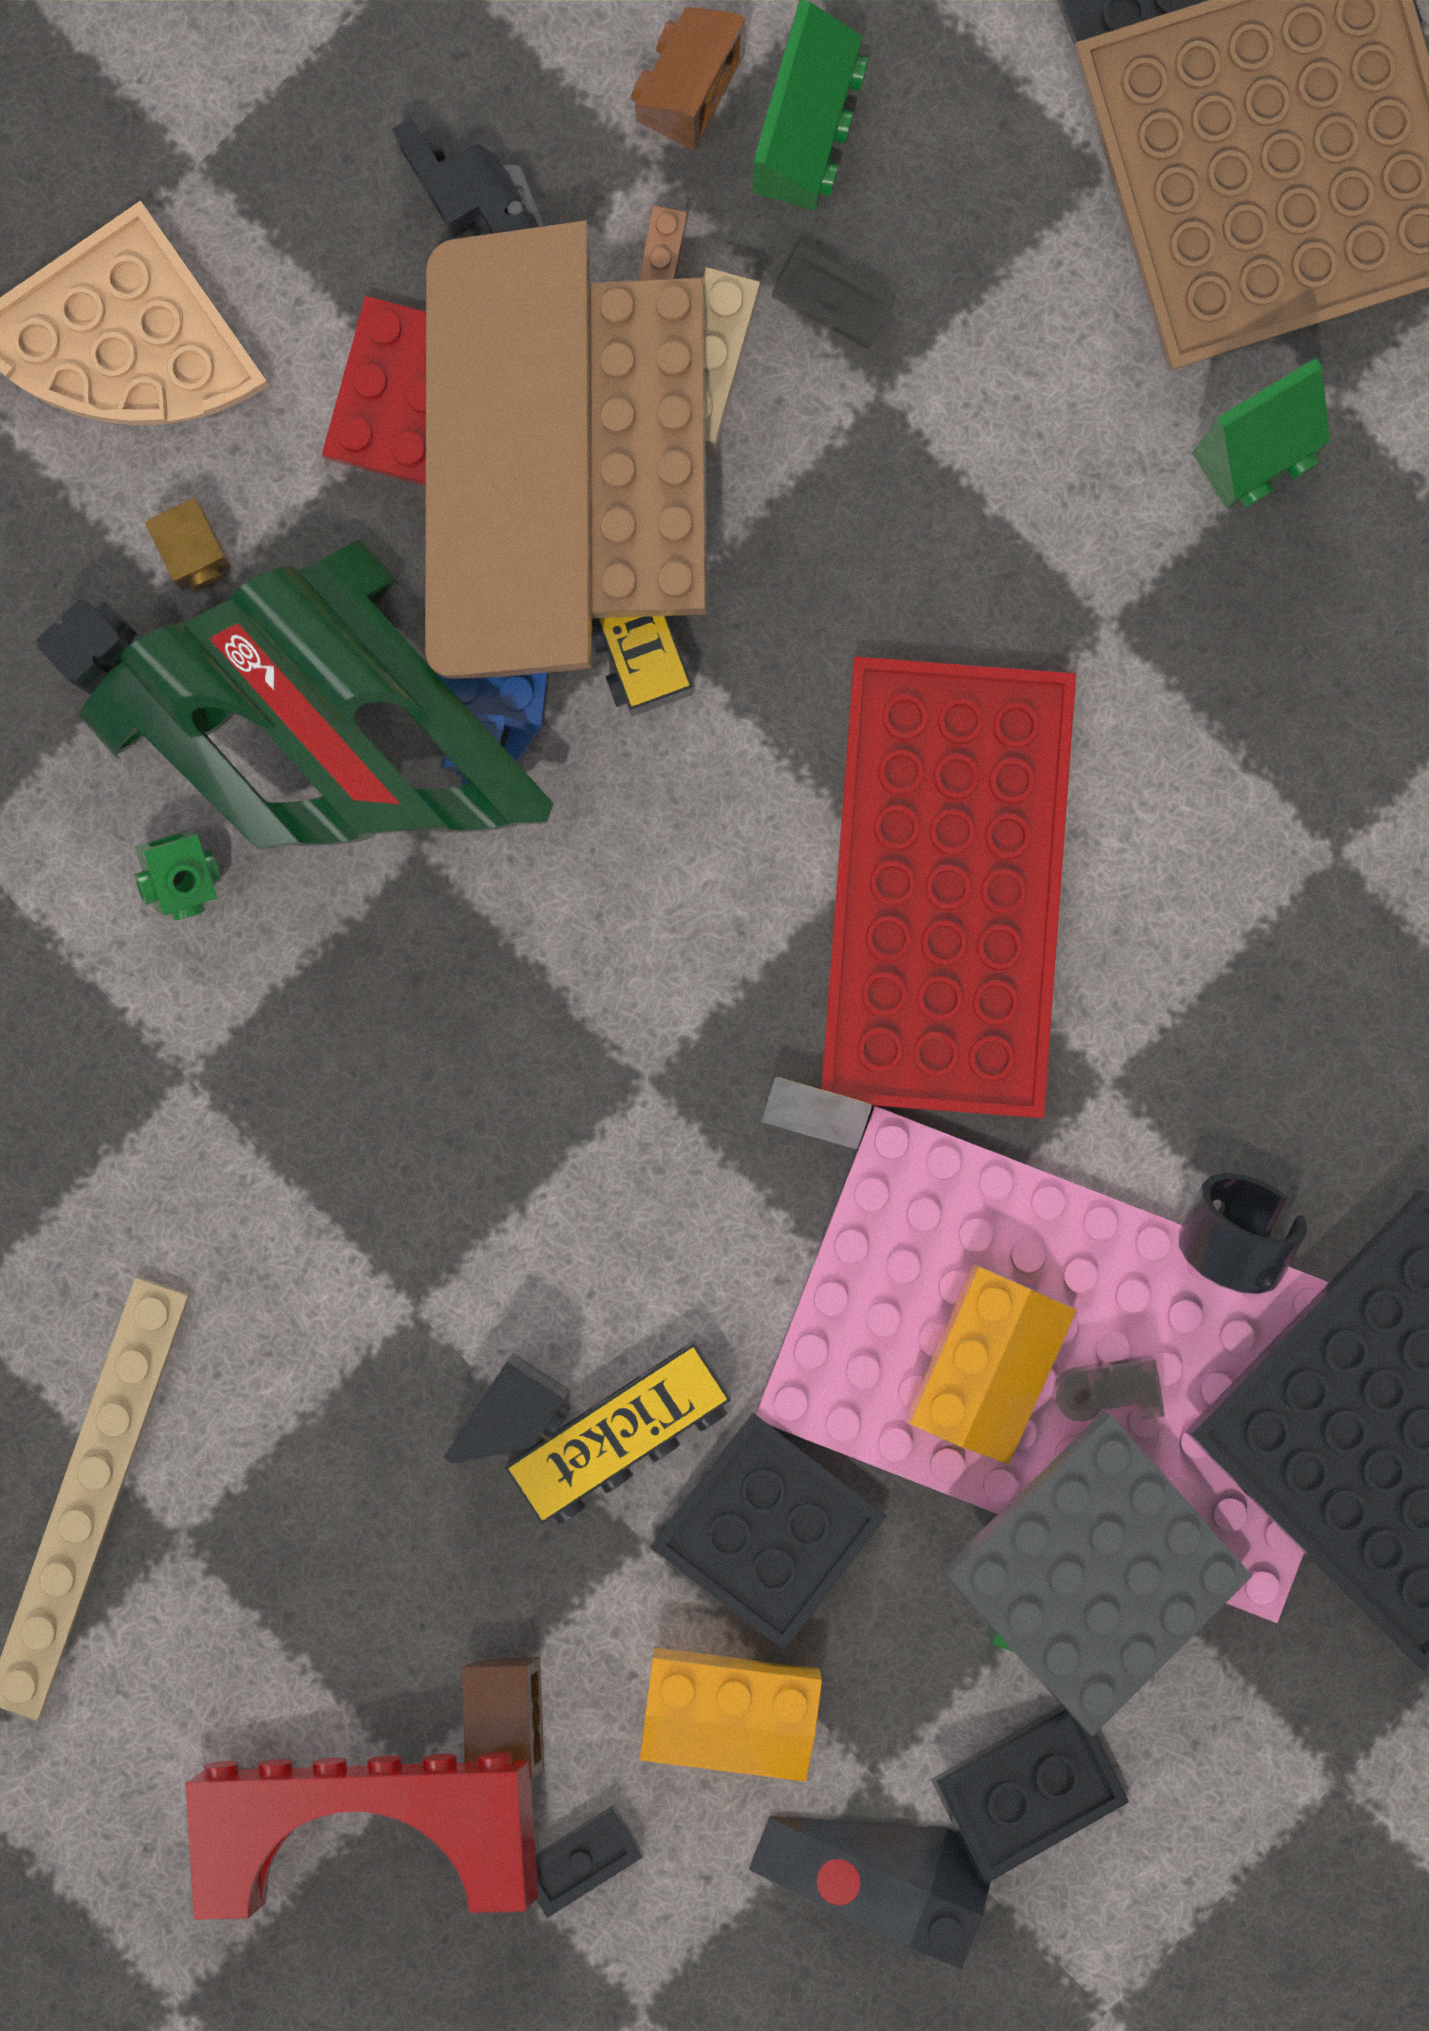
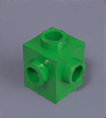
M187 829L134 846L142 869L141 872L135 873L134 877L145 906L153 903L154 910L163 916L171 914L173 920H180L204 912L205 907L203 903L217 899L213 884L221 881L219 869L211 850L203 852L198 834ZM179 871H182L181 880L177 884H173L174 876Z

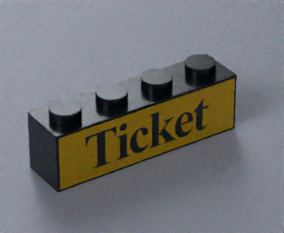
M667 616L595 618L596 620L591 622V640L596 654L600 655L608 652L615 671L612 674L606 675L605 678L616 707L627 704L630 715L633 717L693 695V686Z
M693 1340L560 1427L551 1441L546 1438L540 1440L532 1448H528L508 1461L504 1468L541 1525L552 1517L555 1518L558 1524H561L587 1506L582 1498L601 1486L607 1494L629 1480L634 1475L629 1467L648 1455L654 1463L681 1445L676 1436L695 1424L699 1432L726 1416L728 1413L723 1405L731 1401V1395L696 1341Z

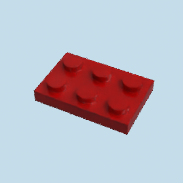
M365 296L323 447L322 457L324 459L426 486V312Z

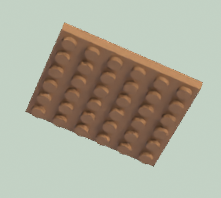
M1208 0L1075 43L1073 46L1074 54L1169 371L1429 288V55L1413 0Z

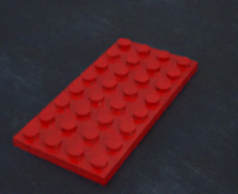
M854 657L822 1066V1090L867 1102L873 1106L1044 1118L1076 673Z

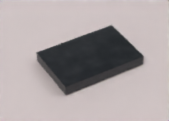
M1063 1706L931 1778L980 1882L985 1884L1129 1803L1097 1734L1095 1733L1091 1736Z

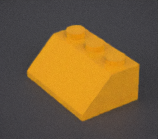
M973 1264L905 1417L910 1425L959 1447L1009 1465L1077 1309Z
M654 1647L640 1761L806 1782L815 1738L822 1683L820 1669Z

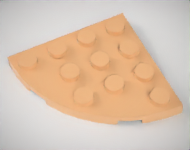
M141 201L0 297V373L30 395L53 407L77 416L124 425H165L191 421L235 406L270 386Z

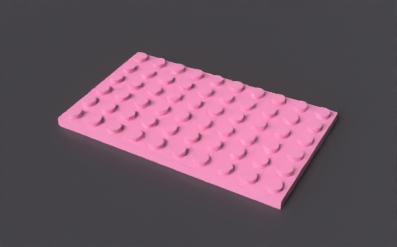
M874 1106L756 1415L770 1426L999 1514L1104 1411L1113 1416L1251 1573L1252 1577L1226 1604L1278 1623L1304 1552L1185 1431L1329 1282L1289 1267L1283 1280L1274 1290L1269 1292L1248 1294L1221 1287L1202 1276L1186 1261L1179 1248V1231L1182 1225ZM973 1264L1077 1309L1009 1465L964 1449L914 1427L905 1418ZM1121 1402L1123 1405L1121 1407L1117 1405L1106 1406L1108 1409H1102L1100 1413H1094L1092 1415L1093 1418H1090L1091 1412L1096 1410L1097 1405ZM1066 1414L1070 1416H1085L1087 1414L1089 1420L1086 1421L1080 1418L1073 1420Z

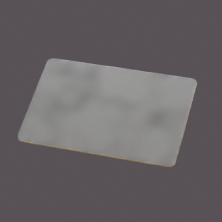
M776 1077L771 1088L762 1122L858 1149L872 1106L867 1102Z

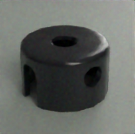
M1231 1173L1212 1175L1202 1184L1179 1231V1248L1186 1261L1196 1271L1217 1285L1239 1293L1262 1294L1274 1290L1283 1280L1307 1233L1306 1219L1303 1215L1296 1216L1286 1238H1271L1272 1227L1288 1197L1265 1182L1245 1175ZM1216 1200L1221 1201V1206L1218 1210L1213 1204Z

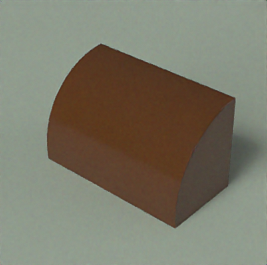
M540 1657L498 1658L462 1666L465 1762H478V1755L484 1753L510 1752L512 1753V1761L529 1760L530 1778L533 1780L544 1770Z

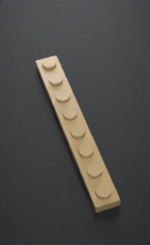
M141 1277L134 1279L0 1657V1708L36 1721L42 1717L191 1296L189 1294Z

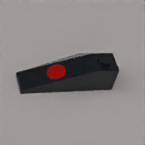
M770 1816L749 1867L750 1871L887 1938L960 1969L963 1967L982 1919L991 1882L987 1884L980 1882L956 1830L943 1826L915 1827L899 1826L893 1823L875 1822V1824L838 1822L837 1820Z

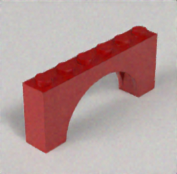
M510 1752L484 1753L478 1755V1762H457L455 1754H433L423 1757L420 1764H402L400 1756L387 1755L370 1758L367 1760V1765L347 1766L346 1758L330 1757L313 1761V1767L292 1768V1760L289 1759L263 1761L258 1763V1769H238V1762L218 1761L204 1765L203 1772L185 1783L194 1920L243 1919L252 1916L266 1904V1886L270 1868L278 1850L288 1836L297 1827L311 1820L345 1812H367L395 1818L416 1828L433 1840L448 1856L459 1873L467 1895L469 1913L524 1912L538 1898L529 1760L512 1761V1753Z

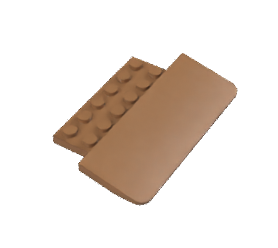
M587 221L452 239L437 246L431 253L426 268L425 654L431 668L437 674L452 679L505 677L590 669L591 618L707 614L705 301L702 278L590 283V229Z

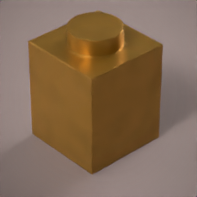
M195 497L144 521L173 582L181 590L190 586L194 592L209 588L222 580L221 571L232 566L203 506Z

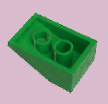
M1317 358L1217 417L1192 452L1226 509L1239 501L1247 509L1274 492L1270 484L1272 481L1287 472L1292 480H1295L1322 462L1317 454L1329 444L1330 433L1323 370Z

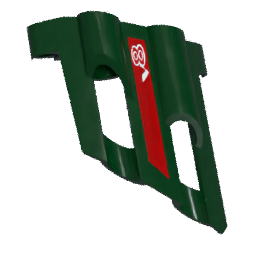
M361 540L354 541L317 563L299 570L293 566H283L269 570L240 586L233 592L228 601L198 615L186 623L171 624L137 639L123 650L120 655L122 663L107 673L79 713L82 721L115 758L120 759L118 754L129 749L144 736L256 849H270L288 845H337L373 838L375 834L433 829L439 832H480L504 829L520 824H546L553 806V802L374 605L389 591L394 582L397 585L399 583ZM372 702H386L402 707L469 783L448 788H413L355 724L356 712L360 707ZM234 714L247 718L262 727L322 796L294 802H266L212 742L208 735L223 726Z

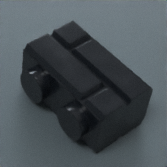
M79 599L61 616L63 623L60 625L54 622L36 639L37 648L67 680L90 695L107 673L122 663L120 661L121 653L131 644V641L138 633L105 601L96 608L87 600Z

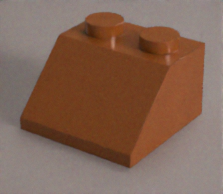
M685 7L677 23L669 20L656 46V51L661 55L653 71L650 72L646 69L642 71L631 94V100L636 102V122L695 151L745 55L746 17L736 12Z

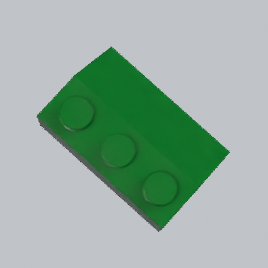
M799 0L755 154L752 193L816 211L820 194L831 197L839 164L831 162L830 159L835 142L846 144L854 111L845 109L850 89L861 91L869 58L860 56L863 36L806 0Z

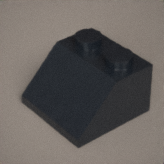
M513 1353L443 1458L454 1464L532 1448L540 1435L551 1441L571 1409L569 1405L563 1402L569 1389Z

